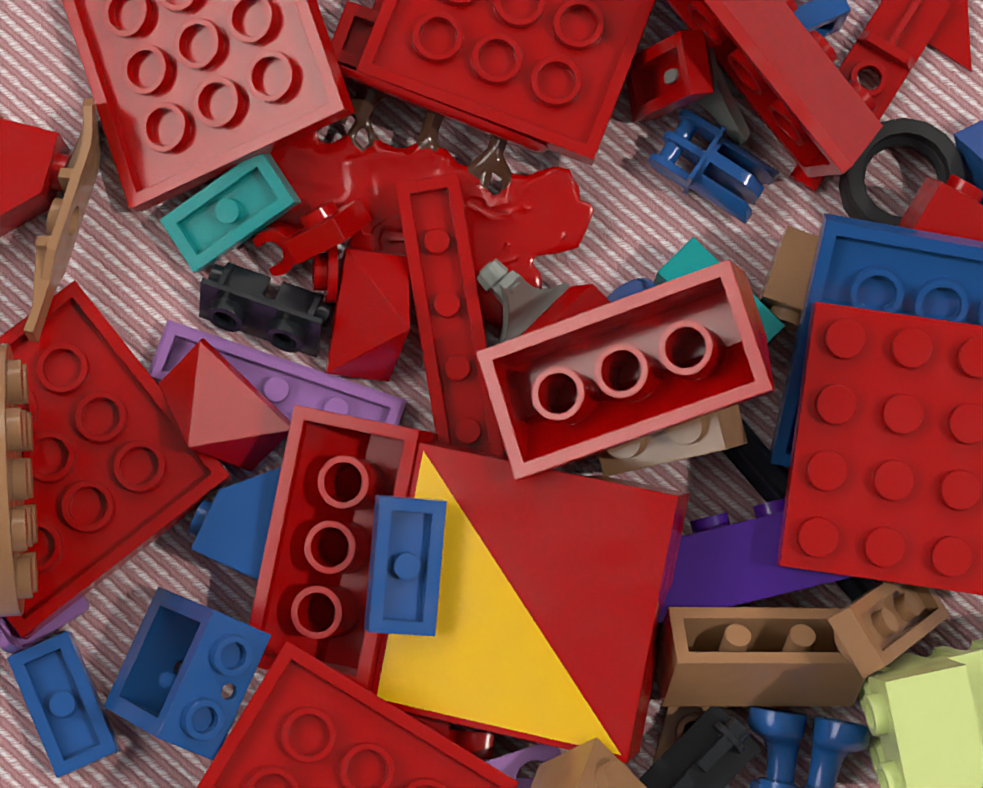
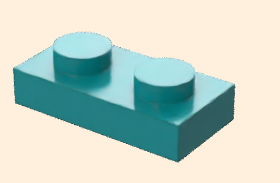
M262 153L237 164L161 218L160 221L194 273L202 272L301 203V200L271 154Z

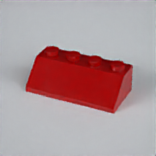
M666 0L689 30L703 29L709 48H713L715 51L717 65L807 177L844 174L854 165L883 127L872 113L877 109V106L868 91L857 81L851 80L848 82L833 64L837 60V55L829 42L815 30L809 33L794 15V12L798 10L795 0Z
M730 259L476 352L512 472L517 481L775 391L767 337L746 273Z
M294 405L249 622L250 626L271 635L257 668L269 670L284 644L288 641L365 689L372 690L382 633H371L364 629L375 496L408 497L418 443L437 442L438 434Z

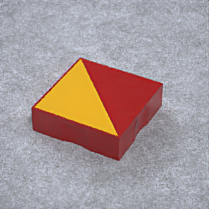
M439 442L418 443L408 497L447 501L435 636L382 633L371 692L403 712L571 750L597 737L621 762L628 763L640 752L657 665L656 635L658 620L667 593L672 586L690 493L602 475L583 476L554 469L517 481L514 478L508 456Z

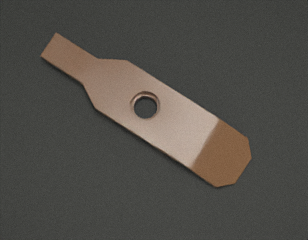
M84 98L82 106L83 128L67 168H60L58 180L64 197L63 199L56 197L51 204L46 224L47 234L51 236H38L35 243L36 257L32 307L24 328L29 341L37 343L39 341L54 293L66 272L99 172L101 159L100 125L94 98Z

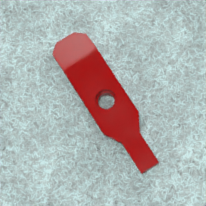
M882 0L838 70L848 82L851 80L857 81V74L864 69H871L878 74L880 78L879 86L871 90L866 89L876 103L877 109L872 113L878 120L883 116L951 8L950 0ZM798 164L789 176V178L816 193L826 177H807Z

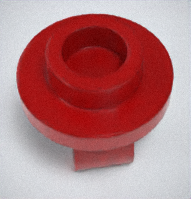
M337 245L312 258L313 291H324L326 303H336L344 253L343 251L338 256ZM350 247V248H356V249L367 250V249H365V248H363V247Z

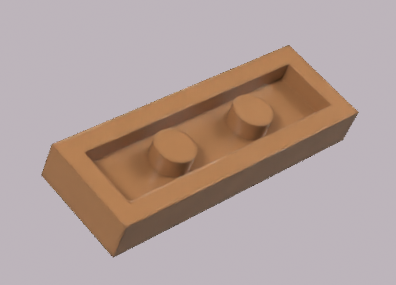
M882 581L828 618V621L834 629V640L839 652L849 663L855 664L864 679L890 664L947 619L950 614L934 588Z

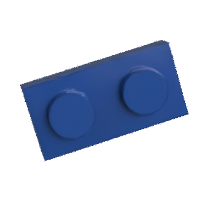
M387 495L375 496L364 629L367 632L435 636L447 501Z
M65 631L7 657L57 778L65 777L122 751L72 632Z

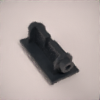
M228 262L225 267L214 264L208 279L202 278L200 282V318L209 320L216 327L225 331H241L267 340L282 351L290 353L301 352L317 358L322 327L327 328L334 309L333 304L324 301V294L315 293L282 282L275 299H271L265 296L270 286L271 277L237 266L231 262Z
M710 706L639 780L647 788H724L762 748L750 737L749 731L736 718L730 717L720 706Z

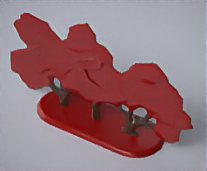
M340 64L339 67L343 79L353 83L356 89V96L351 99L355 113L349 115L355 121L348 133L339 140L325 143L318 138V132L321 130L319 129L270 152L301 200V203L271 224L284 222L301 229L304 226L299 218L322 203L332 199L338 209L360 198L372 220L352 235L349 241L350 247H363L370 251L407 256L395 183L458 172L461 180L476 277L486 264L496 258L508 268V273L513 270L521 275L531 286L542 289V277L538 269L533 265L535 257L577 249L594 212L590 203L580 200L579 185L574 181L570 169L553 166L528 176L514 174L511 172L503 156L507 143L539 154L548 150L547 146ZM390 97L426 111L424 123L416 143L407 148H395L385 144L378 138L372 128L369 117L375 105L382 98ZM348 116L337 122L346 124ZM443 119L490 136L488 148L475 158L469 166L458 164L454 157L446 149L440 147L437 142L436 136ZM361 128L365 129L368 133L369 144L365 148L355 139ZM492 173L502 179L500 193L494 196L488 191ZM409 273V301L412 304L414 303ZM477 280L483 320L498 329H502L503 305L489 289L486 291Z

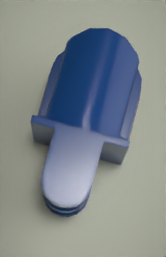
M681 109L677 115L680 121L674 132L667 131L662 137L665 143L659 154L652 153L647 162L657 172L684 188L682 193L687 194L691 189L746 224L753 214L748 204L755 205L765 188L762 184H773L780 174L779 171L724 136L726 127L722 126L719 129L694 112ZM695 133L711 143L706 151L690 142ZM680 155L696 165L690 174L675 164Z

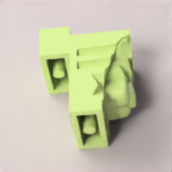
M983 639L971 641V646L966 651L947 646L933 647V652L928 657L904 652L886 667L866 677L858 698L865 713L869 730L877 738L871 740L869 752L880 788H983Z

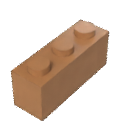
M668 607L656 642V671L662 707L853 706L866 678L863 679L855 664L849 663L841 655L834 640V629L828 621V618L843 608Z

